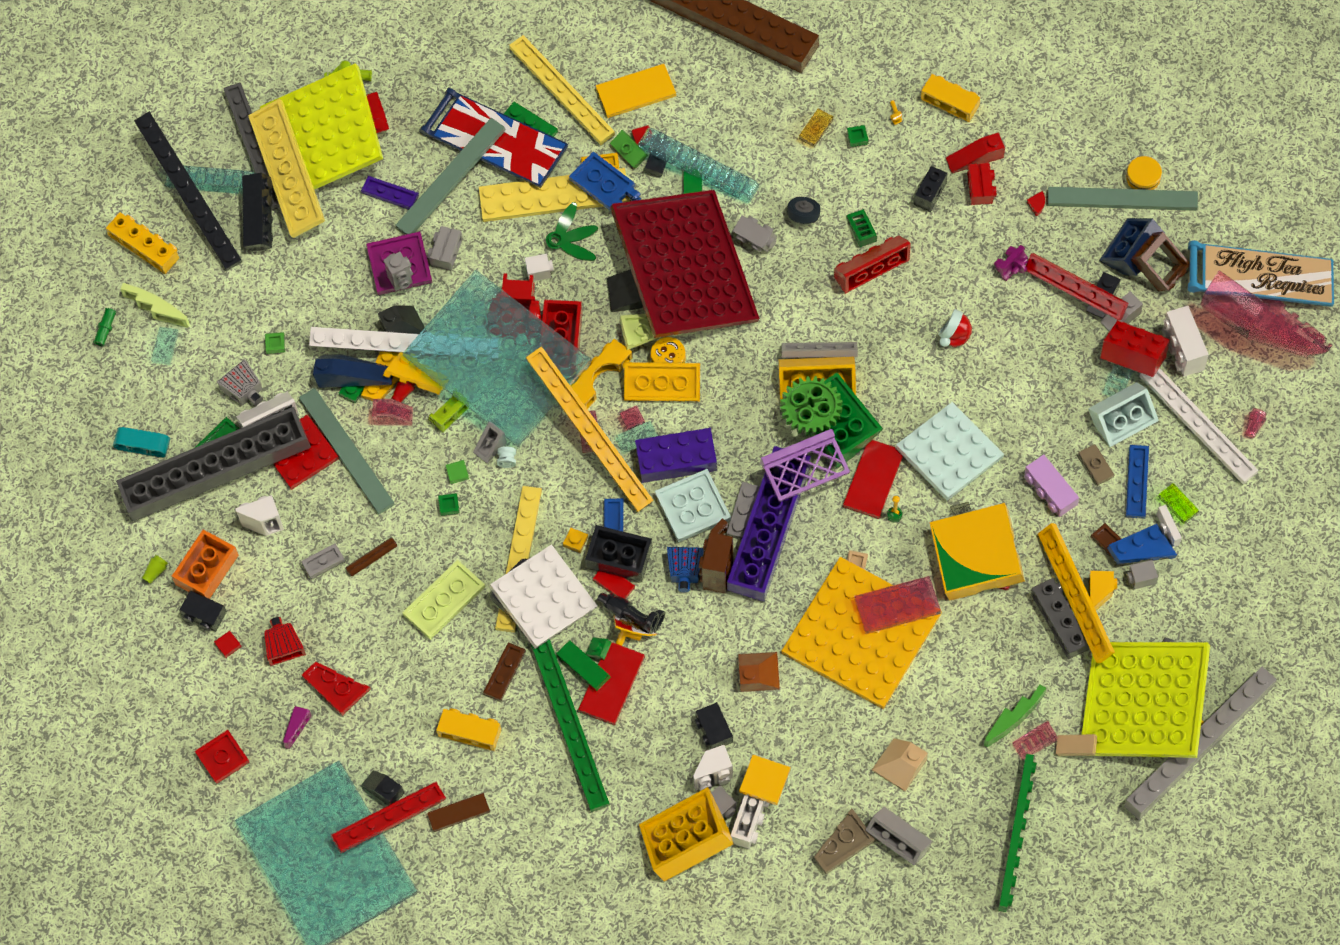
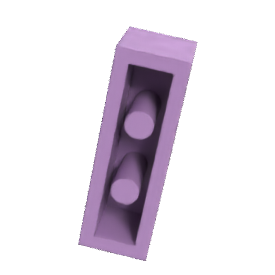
M1042 455L1025 467L1024 477L1030 485L1033 484L1035 486L1038 496L1048 502V507L1052 513H1056L1061 517L1078 505V495L1045 455Z

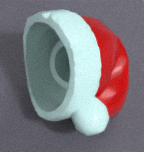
M954 309L951 317L938 333L941 337L940 345L943 347L948 345L959 347L965 344L972 334V325L969 318L963 312Z

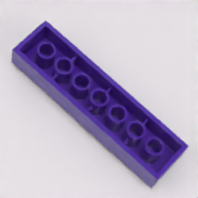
M774 446L772 453L783 448ZM806 455L805 460L811 462V456ZM793 459L789 461L787 467L798 471L801 462ZM803 463L800 473L808 475L810 466ZM778 467L769 469L772 476L780 479L783 469ZM785 471L782 480L793 484L796 474ZM766 472L727 581V591L764 602L801 496L800 493L779 502ZM798 476L795 485L804 487L806 478ZM780 483L778 488L781 496L789 493L791 489L790 486Z

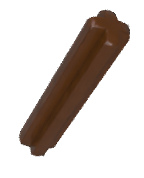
M390 537L346 566L347 573L350 576H354L396 548V541Z

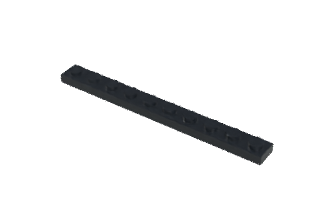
M150 111L135 119V124L226 271L242 263L243 261Z

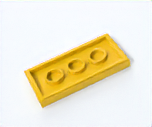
M665 64L596 85V90L607 118L676 97V91Z
M624 362V400L700 401V363Z

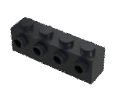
M262 172L242 176L243 247L251 251L272 248L273 217L271 212L273 204L271 188L273 184L271 177Z

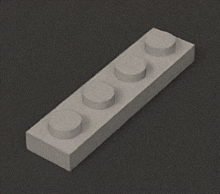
M857 342L782 343V358L858 357Z

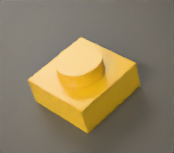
M570 528L563 542V547L581 553L588 539V534Z

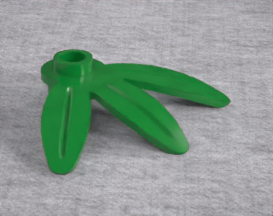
M572 202L560 216L555 231L546 236V245L553 250L561 248L565 253L574 258L594 261L596 259L595 254L581 246L572 244V242L590 237L598 230V227L595 225L583 226L566 232L572 224L577 210V203ZM555 239L557 243H553L551 240Z

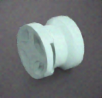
M500 447L497 449V454L499 455L497 465L499 467L512 468L516 465V460L514 459L516 455L515 448Z

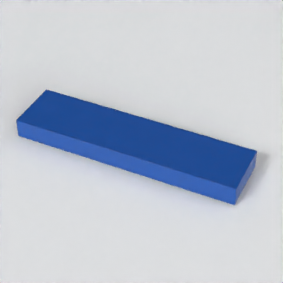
M1129 446L1126 517L1145 519L1149 446Z

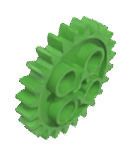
M807 376L806 381L799 378V384L793 381V388L786 387L788 393H782L784 399L780 400V404L783 405L780 407V412H784L782 413V419H786V425L792 424V431L798 428V434L804 430L806 436H808L809 432H812L815 436L816 431L823 433L824 428L830 430V424L836 426V420H840L839 413H842V407H840L842 406V400H839L841 394L836 393L837 387L831 388V382L824 384V378L819 382L817 381V376L814 377L813 381H810L809 376ZM814 393H820L821 395L818 396V397H815V396H813L812 394H814ZM796 399H801V400H803V402H802V403H796L795 400H796ZM827 409L828 412L821 413L820 410ZM804 415L810 416V418L806 420L801 417Z

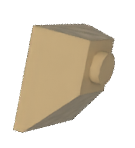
M894 738L872 771L903 791H906L927 761L928 753L912 742Z

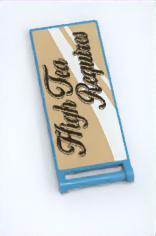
M1195 240L1188 242V250L1190 251L1189 292L1202 291L1330 307L1334 305L1333 259L1202 244ZM1202 250V284L1197 282V251Z

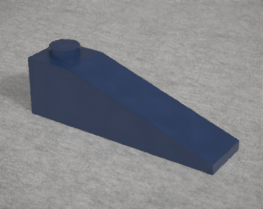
M343 354L322 355L315 359L313 376L319 388L392 385L393 379L392 375L389 378L383 376L388 367L386 365Z

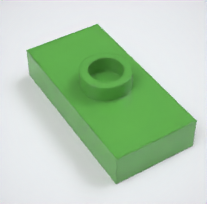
M621 130L610 142L633 168H637L648 156L624 130Z

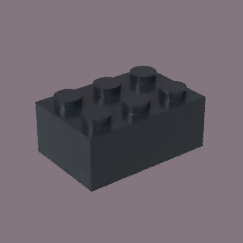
M596 525L585 558L586 568L642 582L653 548L652 538Z

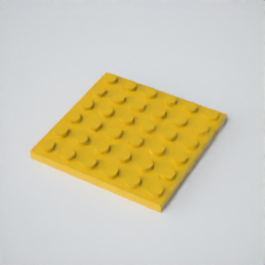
M839 557L781 653L884 709L941 616L942 611L848 560Z

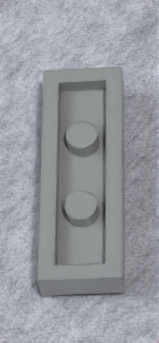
M742 482L727 536L742 540L760 486Z

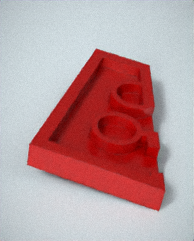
M318 662L313 663L301 674L342 716L371 690L370 686L356 682L354 679L341 675L337 671Z

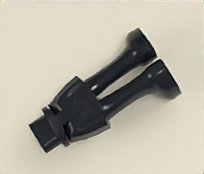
M600 593L597 598L598 601L604 603L603 606L619 618H629L650 634L655 633L660 628L665 618L666 612L663 610L652 611L649 615L643 614L633 606V602L620 596L615 597L613 593L608 595Z

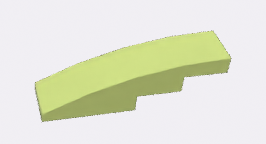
M126 283L122 284L121 292L123 297L136 300L138 308L151 311L153 319L189 328L190 324L187 316L167 301L141 288Z

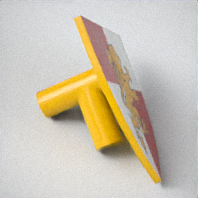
M614 615L615 628L621 629L615 642L618 645L623 646L626 637L640 641L642 635H657L654 632L652 634L646 632L627 617L619 618Z

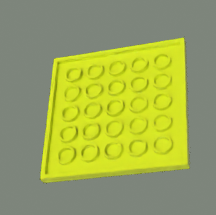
M356 63L277 98L283 101L314 190L383 159L360 69ZM275 99V100H273V101H271V102H269V103H266V104L260 106V109L263 108V107H265L266 105H268V104H270V103L276 101L277 99Z
M1110 642L1115 653L1105 661L1097 663L1092 654L1082 735L1095 734L1097 736L1095 756L1197 758L1210 644L1208 642Z

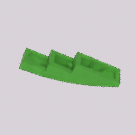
M1039 684L1030 700L1022 696L1013 711L1005 708L985 738L984 746L989 747L1019 726L1044 697L1046 687Z

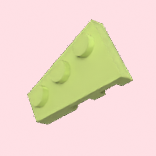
M646 314L620 316V324L627 350L658 339L653 337Z

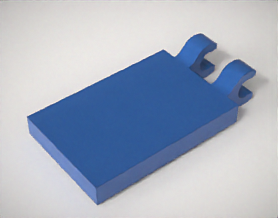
M594 151L569 176L571 182L610 211L611 205L622 203L621 200L626 195L631 201L641 200L639 197L641 193L634 189L635 182Z

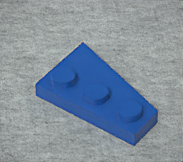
M1157 524L1109 544L1107 547L1117 564L1140 562V560L1147 559L1154 561L1167 557L1168 559H1173L1177 556Z

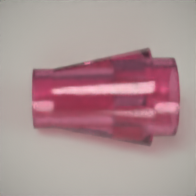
M1253 408L1249 412L1244 434L1255 438L1267 420V413Z

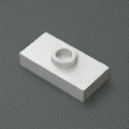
M1167 506L1158 507L1156 515L1160 521L1161 531L1167 535L1172 547L1180 545L1182 537Z

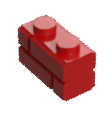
M989 163L969 164L967 176L971 205L992 204L994 197H997L996 186H992V181H995L994 170L990 169Z

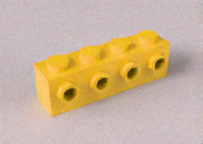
M119 212L106 227L109 237L164 274L179 259L178 250L173 244L165 243L158 234L155 233L153 235L146 226L137 224L128 214L125 216Z

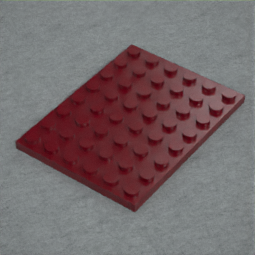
M715 190L614 203L611 205L610 209L654 338L759 321L760 318Z

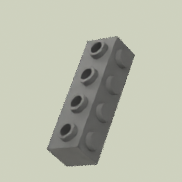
M1051 578L1032 587L1031 596L1069 660L1088 651L1089 646L1076 617L1071 611L1072 608L1068 599H1065L1062 595L1063 591L1060 584L1055 583L1054 579Z

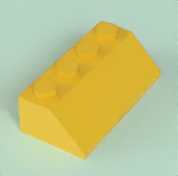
M854 357L778 359L780 400L784 399L782 397L783 392L788 393L786 387L793 388V381L799 384V378L806 381L807 376H809L810 381H813L814 377L817 376V381L820 382L822 378L825 381L835 373L841 376L856 395Z

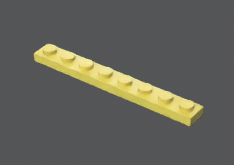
M524 35L509 45L510 50L600 145L615 135V131Z
M522 487L506 574L520 560L529 559L542 488ZM499 608L496 630L515 633L517 624Z

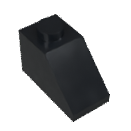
M1103 272L1096 286L1115 296L1119 290L1121 279ZM1088 305L1086 312L1102 319L1106 315Z
M374 770L361 785V787L388 806L398 801L404 794L403 787L389 776Z

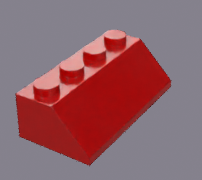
M900 235L894 238L890 237L884 243L872 246L867 252L855 255L846 263H839L834 268V278L846 294L910 260L911 243Z

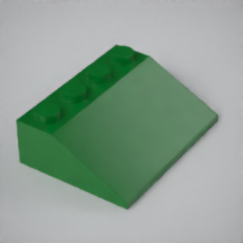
M835 373L826 379L824 384L831 382V388L837 387L836 393L841 394L839 399L842 400V406H840L842 407V413H839L840 420H836V426L831 424L830 426L845 462H847L876 437L883 428L841 376ZM814 393V394H812V395L815 396V397H818V396H820L821 394H820V393ZM796 399L795 402L802 403L803 400ZM821 409L820 412H821V413H826V412H828V410H827V409ZM804 415L801 418L806 420L809 419L810 416ZM809 432L810 437H813V433ZM833 445L825 446L823 453L833 457L835 453ZM833 461L836 469L841 466L840 463Z

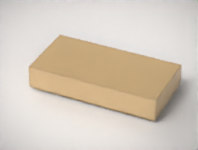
M1095 734L1058 735L1056 755L1095 756L1097 736Z

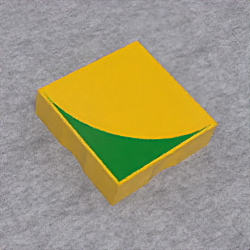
M1005 503L930 522L944 590L949 601L975 595L987 589L1002 588L1025 582L1020 557L1014 543V531L1009 510Z

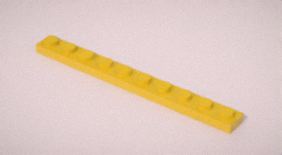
M542 346L526 357L528 363L635 510L639 512L654 501Z

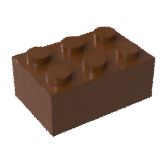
M710 533L709 538L704 540L703 557L701 556L699 562L700 583H703V590L726 594L727 581L734 560L733 537Z

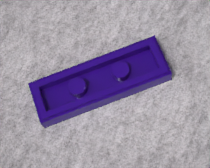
M371 176L367 177L361 189L362 194L408 210L419 197L418 192Z

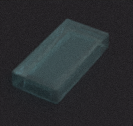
M159 328L151 359L152 363L171 365L179 333L178 329Z
M648 421L616 435V439L625 454L636 449L635 440L656 437L658 435L651 421Z

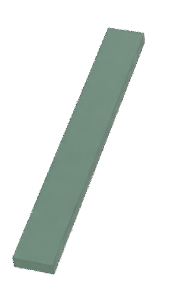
M490 118L397 222L396 228L404 234L415 233L505 132V127L493 118Z
M1048 187V206L1197 211L1198 191Z
M316 388L300 396L301 403L378 515L395 505L394 501Z

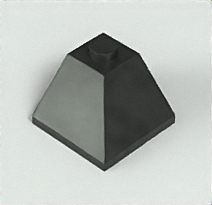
M394 305L378 313L380 324L385 332L429 335L414 306Z

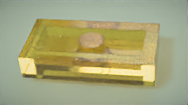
M818 108L800 133L799 140L815 148L833 122L834 116Z

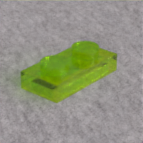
M1174 483L1158 495L1160 500L1183 524L1199 513V509Z

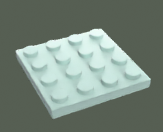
M953 402L897 443L895 447L947 501L1004 457V453Z

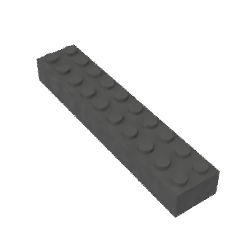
M292 407L116 480L128 514L133 521H136L309 449L311 445L295 408Z

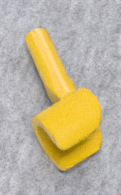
M892 100L890 104L894 114L890 115V118L894 125L902 122V113L898 111L895 101Z

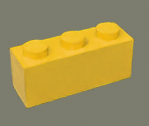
M931 74L921 90V100L967 122L971 121L980 106V97L975 92H969L960 85L952 84L943 77Z
M450 708L449 710L443 709L436 731L438 737L495 751L501 733V725L495 719L487 718L485 720L479 718L476 714L468 713L466 715L457 709Z

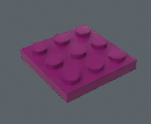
M421 231L366 244L378 295L395 292L393 285L387 277L384 259L393 253L401 252L403 257L407 256L411 263L410 268L413 272L411 276L412 284L405 289L433 283Z

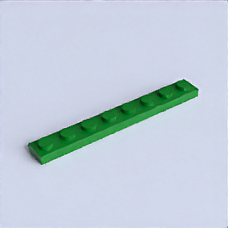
M1026 754L998 910L1002 912L1007 911V906L1012 907L1014 895L1010 894L1011 887L1015 888L1017 876L1013 875L1014 868L1019 867L1020 856L1016 855L1018 849L1022 850L1024 838L1020 837L1021 830L1025 831L1027 819L1023 818L1024 811L1028 812L1030 805L1027 793H1032L1034 781L1030 780V776L1035 774L1037 762H1033L1034 755Z

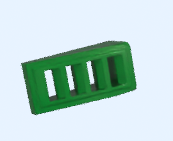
M864 209L846 215L859 248L877 242L876 232ZM860 215H862V217H863V218H860V219H857V220H853V219H852V218L857 217V216H860ZM863 221L865 222V223H863V224H860V225H857V226H856L857 223H860V222H863ZM867 227V229H864V230H861V231L858 230V229Z

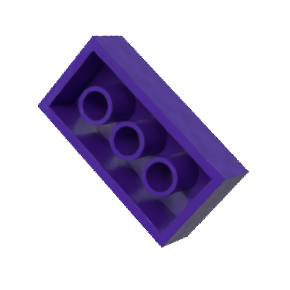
M711 428L635 440L642 483L690 476L705 469H708L709 472L717 471V459Z

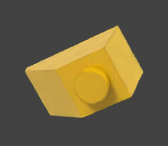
M1090 570L1089 597L1095 610H1098L1112 597L1113 591L1117 590V578H1114V571Z

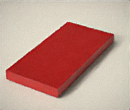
M871 440L864 449L843 507L880 519L903 455L893 446Z
M612 642L605 659H600L598 664L611 678L598 691L589 685L578 711L616 725L643 663L645 654Z

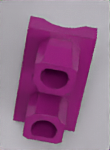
M1019 245L1018 248L1010 246L1006 250L1007 259L998 258L994 262L996 270L1001 273L1002 279L1005 281L1013 274L1016 275L1018 272L1024 274L1027 271L1025 264L1028 262V256L1024 252V246Z

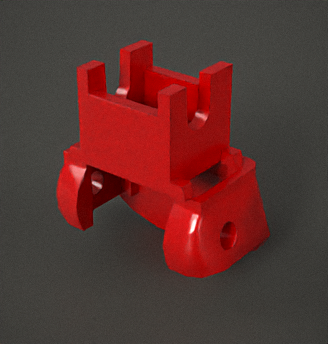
M507 273L503 274L501 294H497L496 298H492L487 315L490 333L510 340H528L541 336L540 302L536 301L534 296L535 283H533V275H530L529 281L509 280Z

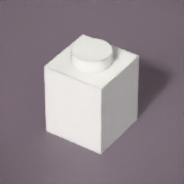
M547 254L525 258L528 278L530 275L534 276V281L551 278L550 271H554L552 260H548Z

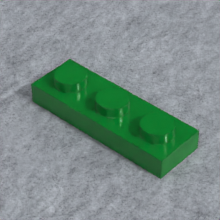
M515 101L504 113L554 137L558 133V128Z

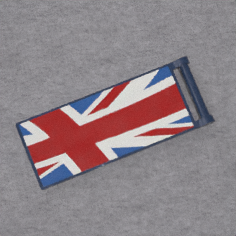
M447 88L445 96L426 124L421 126L419 132L422 135L434 138L462 151L486 122L493 118L503 125L506 130L480 160L541 188L568 148V144L463 96L452 88ZM456 99L435 131H432L431 128L449 101Z

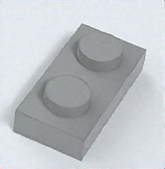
M335 543L301 562L310 579H313L345 562V559Z

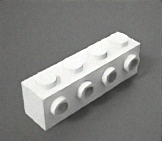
M744 795L731 833L733 844L750 849L751 844L756 843L758 837L756 830L758 825L761 826L765 814H762L764 807H768V802Z

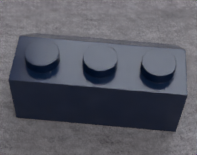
M1127 218L1099 261L1123 275L1137 276L1141 271L1131 258L1152 233L1164 231L1153 218Z

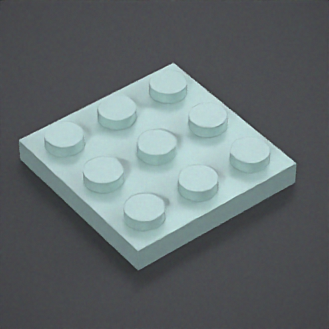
M708 469L655 491L658 502L678 542L714 528L722 518L727 522L731 520V516Z

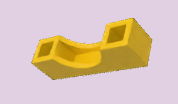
M613 339L611 343L608 342L603 347L602 353L592 359L587 370L584 369L579 374L578 380L570 384L587 410L597 400L596 391L593 388L595 379L606 371L621 372L624 369V362L632 360V351L630 349L627 350L616 339Z

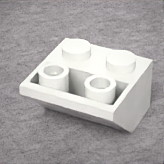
M272 495L260 497L257 501L243 503L238 508H235L240 523L245 528L264 536L284 530Z
M725 745L705 751L693 775L695 791H701L707 787L711 789L716 784L725 785L731 781L730 779H733V766Z

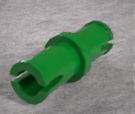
M105 308L101 322L97 325L98 330L93 340L94 344L105 346L108 333L112 331L111 325L117 313L115 310Z

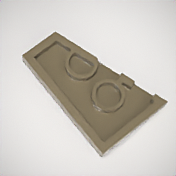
M852 808L844 820L837 826L831 837L827 839L814 856L815 861L825 874H828L875 842V838L865 831L867 827Z

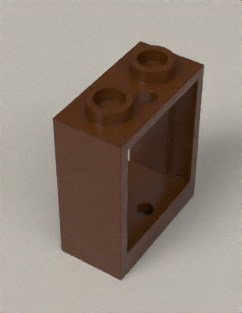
M1164 232L1152 233L1131 258L1133 263L1157 291L1171 290L1176 285L1175 282L1178 278L1187 272L1186 269L1190 265L1189 261ZM1159 247L1174 263V267L1163 280L1147 262Z

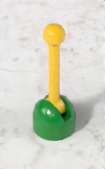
M893 496L894 506L888 510L887 518L889 521L897 523L902 519L903 512L897 506L900 501L899 496Z

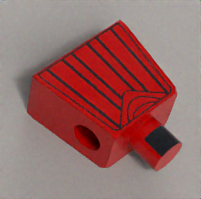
M281 617L272 618L270 620L272 628L264 631L267 658L270 666L306 655L292 624H283Z

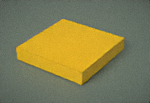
M752 755L739 793L778 805L791 767Z

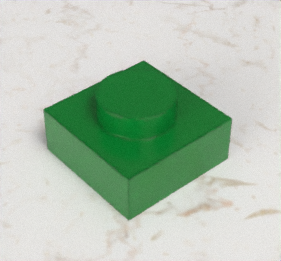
M865 125L847 128L850 147L869 144Z
M365 386L342 387L339 396L356 404Z
M457 493L438 495L441 516L460 514Z
M593 637L586 655L590 658L604 660L612 642L605 638Z

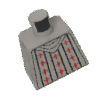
M245 359L217 381L219 389L241 405L246 404L250 400L257 406L263 400V397L259 394L262 390L261 383Z

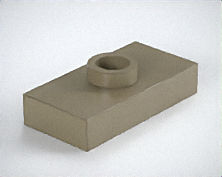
M1096 444L1078 452L1080 459L1097 486L1114 478L1113 471Z

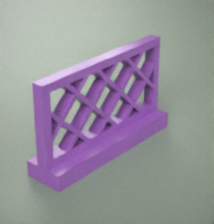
M832 429L761 457L760 464L765 470L779 502L850 473L834 438L835 435ZM833 445L835 449L833 457L822 453L825 446ZM812 452L819 455L815 464L805 460L808 453ZM821 456L831 460L828 469L817 465ZM794 459L801 462L798 471L787 467L789 461ZM833 461L840 463L844 470L838 473L831 471ZM803 463L814 467L811 476L800 473ZM774 467L783 469L780 479L772 476L769 469ZM816 468L827 472L824 479L818 480L813 478ZM785 471L796 474L793 484L782 480ZM801 476L809 479L807 486L800 487L795 485L797 477ZM780 483L791 487L789 493L781 496L778 490Z

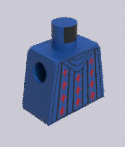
M667 547L671 582L678 583L679 592H689L690 583L699 582V562L701 556L703 557L704 555L703 548Z

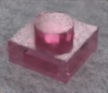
M637 405L620 412V417L627 431L645 424V420Z

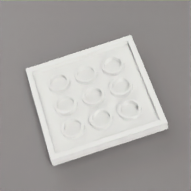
M552 544L489 586L535 649L597 608V604Z

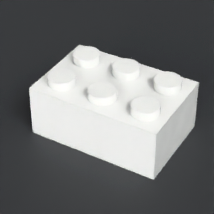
M1189 306L1168 311L1163 321L1162 335L1170 339L1169 352L1175 356L1177 371H1181L1183 377L1205 371L1209 354Z

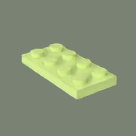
M457 560L402 612L403 616L431 640L485 588V584Z

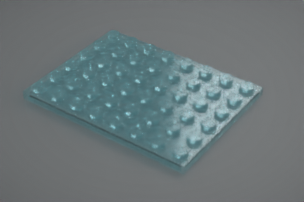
M477 270L469 276L402 354L487 423L492 422L505 432V437L516 446H519L557 402L528 363L526 357L542 346L570 386L591 362L587 355Z
M340 761L333 763L235 820L307 945H330L418 893L383 832L341 854L337 849L331 834L371 815Z

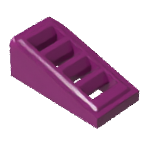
M294 707L283 740L286 749L292 747L311 718L309 709Z

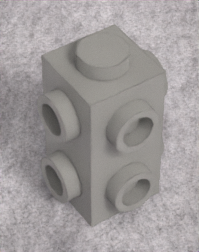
M741 215L733 229V232L737 234L736 238L743 243L749 241L752 243L751 247L759 252L762 249L766 252L772 249L776 244L777 238L773 233L774 229L766 224L763 227L757 224L758 220L750 215L748 218Z
M401 252L390 254L384 259L387 277L395 291L405 289L412 284L411 276L413 272L407 256L403 257Z

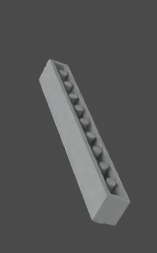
M1262 666L1201 726L1197 758L1169 757L1126 799L1124 807L1140 820L1274 688L1277 679Z

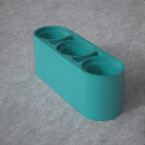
M118 427L113 447L121 451L164 458L166 457L171 438L161 433Z

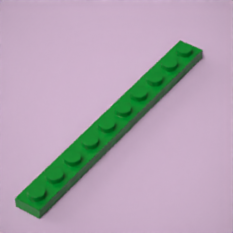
M549 639L536 649L531 644L590 811L594 812L608 807L610 803L551 641Z

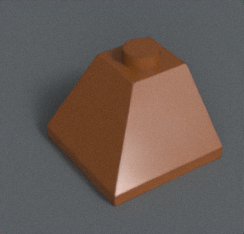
M777 652L738 654L741 692L780 690Z

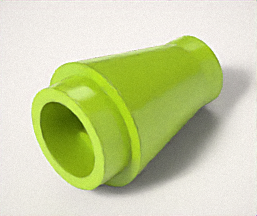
M155 555L153 558L151 557L141 578L151 584L167 569L168 562L158 555Z

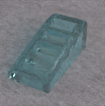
M1114 364L1103 393L1109 396L1116 394V392L1109 390L1110 386L1120 391L1125 389L1134 370ZM1121 367L1127 369L1128 372L1125 373L1123 371L1118 370V368ZM1116 373L1125 376V379L1116 377ZM1115 380L1123 384L1119 386L1112 383V381Z

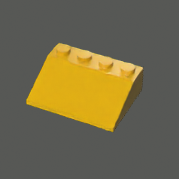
M708 787L639 824L653 871L664 882L733 845L729 829Z

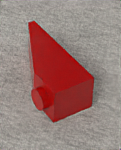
M998 132L982 137L946 157V161L951 173H957L966 170L969 164L979 165L980 163H989L1004 158L1005 146Z

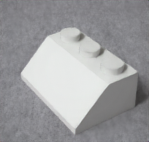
M287 391L277 394L267 402H260L250 410L242 411L236 417L240 427L244 428L292 407L295 408L298 415L299 413L294 399Z

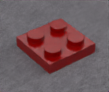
M226 730L195 750L196 755L216 784L250 763L229 730Z

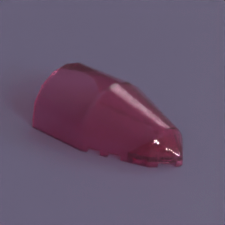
M1220 270L1213 278L1202 298L1200 305L1202 308L1248 341L1303 358L1325 354L1333 346L1332 343L1327 344V338L1308 322L1303 324L1299 321L1297 313H1289L1285 309L1287 305L1283 302L1256 297Z

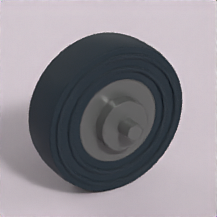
M795 197L789 201L787 206L788 217L800 224L816 222L821 212L819 203L809 197Z

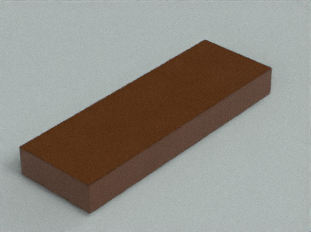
M509 642L507 643L483 691V695L500 702L502 701L526 653V649Z
M484 793L427 812L433 832H437L488 814L490 809Z

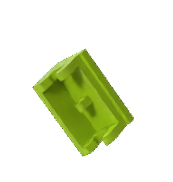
M455 390L452 397L434 414L428 415V420L444 432L470 408L469 401Z

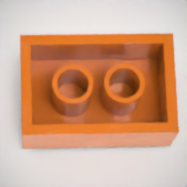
M203 529L171 577L176 586L187 592L192 591L210 599L239 554L235 546Z

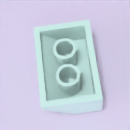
M1137 382L1088 408L1094 425L1109 447L1159 421L1147 388Z

